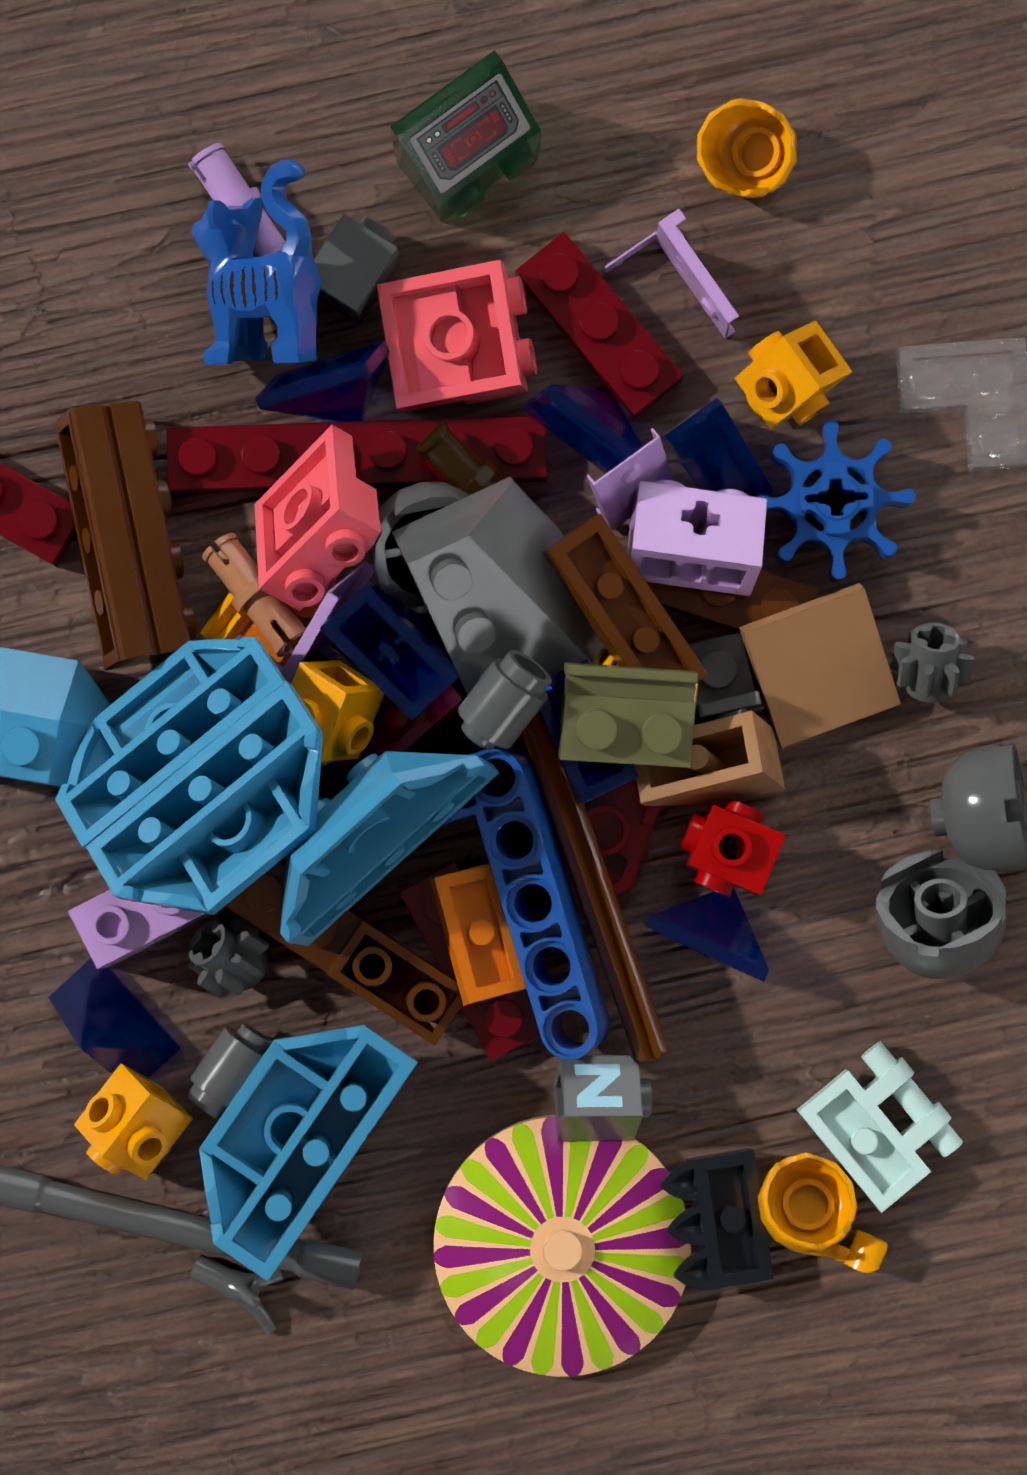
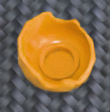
M744 98L734 99L708 114L697 134V162L709 182L718 190L746 198L764 197L767 193H772L782 186L797 162V135L785 115L771 105Z
M808 1152L785 1158L776 1163L767 1173L758 1195L761 1222L773 1239L790 1250L804 1253L820 1252L842 1241L851 1230V1224L855 1220L858 1208L854 1184L836 1162Z

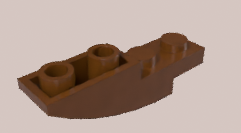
M279 862L225 905L245 920L325 971L329 977L434 1046L463 1004L456 980L352 909L347 910L309 946L289 944L280 934L285 866Z

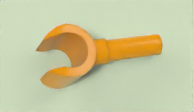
M857 1230L850 1248L837 1243L820 1252H793L835 1259V1261L843 1262L860 1272L871 1273L879 1269L886 1254L888 1244L880 1238Z

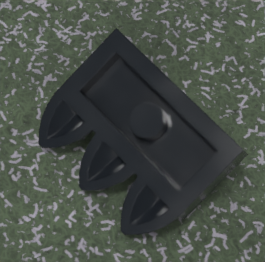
M745 1148L686 1158V1162L674 1168L660 1184L661 1189L679 1199L692 1201L693 1206L681 1212L666 1230L671 1236L684 1243L699 1245L700 1250L687 1257L673 1273L674 1278L689 1287L700 1290H715L774 1279L767 1230L760 1217L758 1203L760 1184L755 1150Z

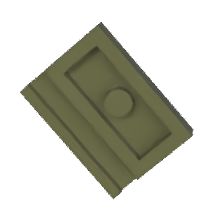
M564 663L565 679L564 692H562L557 756L560 760L691 768L696 702H694L695 684L698 681L697 672Z

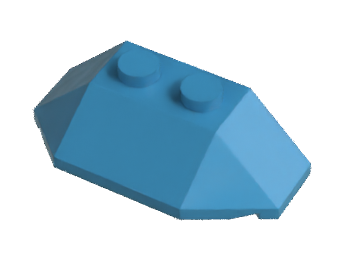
M253 636L241 637L240 640L209 639L188 641L90 722L73 759L67 784H62L55 799L82 848L87 850L86 846L286 681L259 639Z
M0 647V777L55 787L67 784L73 759L90 722L111 705L80 661Z
M287 681L282 683L86 846L113 896L121 900L214 915L316 832L323 732L293 685Z
M384 751L379 757L377 754H371L361 760L348 773L346 780L349 784L331 801L329 798H323L318 801L316 832L286 856L280 934L289 944L309 946L500 772L491 762L476 755Z
M364 1024L274 1039L199 1148L213 1244L266 1281H269L418 1061Z

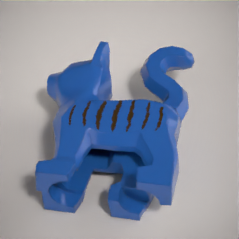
M281 159L268 169L262 181L261 198H250L242 206H226L220 200L208 201L207 211H205L201 220L194 223L191 235L209 263L206 296L215 329V343L204 351L205 365L265 360L267 342L264 337L263 317H271L277 325L278 338L271 344L274 363H301L317 360V299L321 280L312 256V236L308 220L294 205L288 202L285 195L287 184L296 182L305 176V168L293 159ZM264 203L267 214L285 229L287 239L282 250L254 257L253 252Z

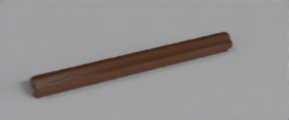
M547 699L522 733L632 1053L639 1063H645L667 1054L668 1045L570 761L560 760L557 757L559 729Z

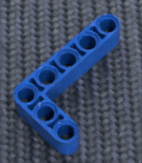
M497 748L470 754L485 759L492 764L499 759L509 763L515 775L513 787L507 794L502 795L496 792L489 782L440 827L476 816L541 1039L546 1049L553 1055L565 1060L578 1059L600 1046L605 1040L610 1028L609 1014L533 762L523 751L514 748ZM516 821L524 823L533 834L532 849L525 857L516 855L510 849L507 842L509 828ZM532 884L544 887L551 896V911L545 919L535 917L526 906L525 896ZM549 947L559 948L567 954L571 969L566 980L554 979L546 972L543 958ZM566 1010L577 1011L586 1018L589 1024V1035L585 1042L578 1043L572 1041L565 1035L562 1029V1018Z

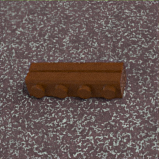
M139 401L111 403L106 406L93 405L67 410L54 425L104 669L112 670L139 664L163 662L185 643L195 639L197 624L192 606L189 603H182L178 579H181L184 573V560L179 544L176 541H169L165 518L169 517L171 512L170 492L164 480H157L152 458L158 452L156 426L152 419H144L142 405Z

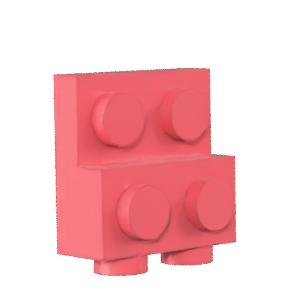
M501 260L377 284L396 409L401 413L460 401L470 405L529 393L526 377L537 375L536 357L531 339H520L516 318L517 315L527 314L525 291L521 277L510 278L509 270Z
M331 425L255 503L259 590L299 611L304 607L320 602L325 592L335 583L339 573L345 567H351L360 563L365 553L372 548L381 533L377 489L356 478L353 438L334 425Z

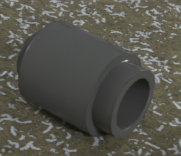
M510 650L504 659L496 658L458 708V713L464 721L461 726L462 731L469 739L484 749L493 750L495 746L505 749L511 748L548 699L546 689L552 683L550 675L533 659L516 650Z
M242 1023L238 1031L225 1026L190 1077L194 1084L187 1093V1097L203 1111L219 1120L273 1041L246 1023Z

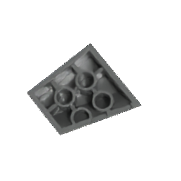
M511 477L392 531L467 696L496 658L504 659L510 650H516L527 655L546 670L552 679V683L547 689L564 682V663L598 665L608 652V649L542 553L563 538V533Z

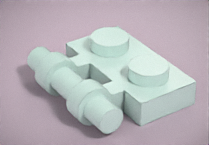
M879 1041L861 1056L876 1075L869 1084L862 1088L852 1074L845 1069L800 1106L797 1111L870 1201L882 1213L931 1172L915 1151L929 1140L943 1157H946L959 1148L963 1140L949 1125L948 1122L952 1117L940 1102L932 1104L911 1077L914 1071L903 1057L895 1059L884 1044ZM891 1094L913 1120L901 1133L898 1132L878 1107Z

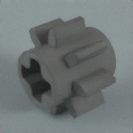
M926 623L909 630L908 643L895 642L891 669L899 672L897 685L905 687L911 697L922 702L936 703L944 701L950 696L955 697L958 683L968 684L971 681L974 656L966 654L968 640L965 638L960 639V635L955 629L940 623Z
M238 914L230 923L218 916L215 920L202 925L194 934L189 946L191 962L188 964V968L200 974L197 984L218 997H221L226 989L239 996L242 994V991L254 987L262 979L268 965L266 950L269 948V944L257 937L260 929Z

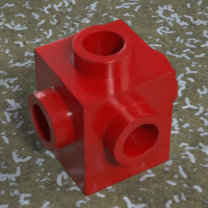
M728 799L724 809L716 805L710 806L705 817L694 813L680 849L690 852L685 866L698 871L694 883L730 897L734 886L751 894L761 895L786 835L761 825L760 822L764 815L761 811ZM724 836L733 838L738 845V853L733 860L726 859L720 852L719 844Z

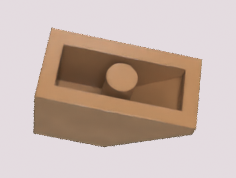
M752 710L694 725L691 768L634 764L640 802L644 806L726 804L728 799L739 801L785 789L774 728Z

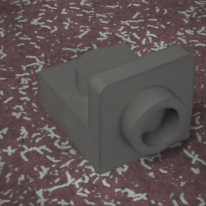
M741 632L688 644L708 673L705 678L698 682L695 722L707 719L713 721L748 712L747 710L757 708L762 704L759 691H755Z

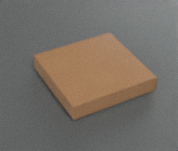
M860 583L739 627L772 728H774L777 743L781 748L901 704L865 588Z

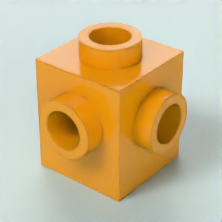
M815 320L782 336L780 331H776L760 341L748 352L753 362L734 379L746 394L750 407L763 418L771 430L792 418L795 419L799 426L814 418L830 405L825 394L850 375L852 370Z
M340 660L300 662L291 685H293L323 732L321 766H327L330 762L359 759L361 752L372 738L374 731L373 721L386 690Z
M120 1063L101 1090L89 1101L86 1109L74 1123V1126L91 1144L86 1153L96 1164L113 1175H117L123 1168L146 1181L193 1118L162 1086Z

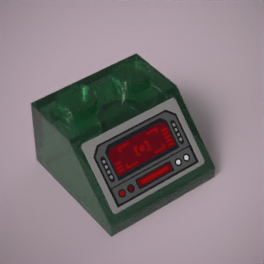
M495 50L390 126L397 165L440 222L453 213L458 218H461L475 210L487 198L488 193L485 191L487 188L504 176L511 181L524 174L538 160L536 152L541 149V130L504 62Z

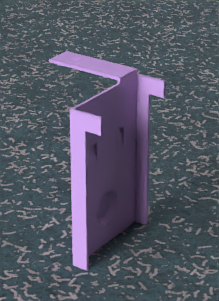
M677 209L658 222L657 231L605 266V272L607 273L656 239L724 338L726 339L736 332L730 322L739 317V315L685 240L679 228L676 227L686 220L680 209Z
M653 428L651 429L652 441L596 482L593 481L589 474L587 475L598 504L596 508L597 514L603 516L612 531L630 519V512L639 481H674L661 438Z
M367 561L327 592L285 667L283 668L274 661L285 680L290 684L299 663L303 662L315 650L319 651L329 660H335L339 657L340 653L332 648L331 644L374 573L373 566ZM239 634V635H238L236 638H234V639H235V640H240V638L243 637V636Z

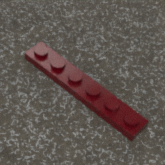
M545 415L166 428L168 489L171 494L268 491L331 425L352 436L356 478L372 487L412 486L419 482H445L450 484L422 456L415 452L416 447L423 438L443 421L481 461L488 458L497 467L495 475L501 481L511 477L516 483L546 482Z

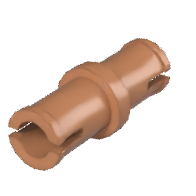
M229 533L218 538L214 542L221 550L216 552L212 546H209L203 553V560L212 567L234 596L232 605L240 616L248 615L274 648L275 654L278 657L290 654L296 648L292 640L297 638L300 641L307 626L302 624L288 604L259 590L258 565L241 545L235 533Z

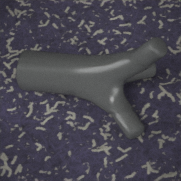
M203 1254L199 1256L190 1277L234 1300L258 1321L266 1334L273 1333L276 1330V1325L262 1304L258 1294L262 1288L283 1281V1271L276 1269L269 1281H266L256 1273L236 1271Z

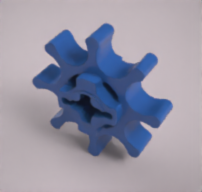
M829 420L825 422L820 430V436L824 445L823 455L815 461H800L792 455L788 447L783 443L775 446L770 456L771 461L783 467L789 473L792 482L791 490L786 495L778 498L763 495L758 496V498L767 499L766 513H782L793 524V539L779 549L776 554V561L781 565H786L799 547L807 544L818 545L829 556L828 580L832 583H839L847 574L843 561V552L850 543L863 542L870 545L882 560H888L895 554L897 545L883 537L877 530L876 514L880 509L889 506L902 509L909 507L915 500V493L912 489L888 492L881 489L875 482L873 477L874 465L891 450V443L887 439H880L866 458L859 460L849 459L838 449L836 442L839 430L838 423L834 420ZM812 475L817 476V481L813 486L803 487V483ZM830 488L835 489L837 499L854 503L846 504L838 516L831 515L829 505L812 502L821 500ZM862 516V523L856 529H850V521L855 517Z

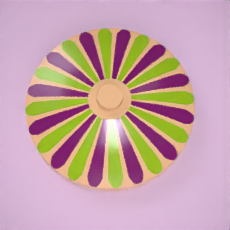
M556 1115L539 1116L523 1120L490 1136L471 1152L453 1175L442 1198L435 1223L434 1262L436 1275L444 1299L456 1321L470 1338L493 1357L520 1370L539 1375L568 1377L591 1374L615 1366L638 1353L663 1329L675 1311L685 1284L674 1278L673 1273L691 1255V1244L674 1238L666 1231L671 1222L681 1212L686 1210L682 1199L668 1194L660 1187L661 1182L669 1174L667 1169L636 1138L634 1140L557 1141Z

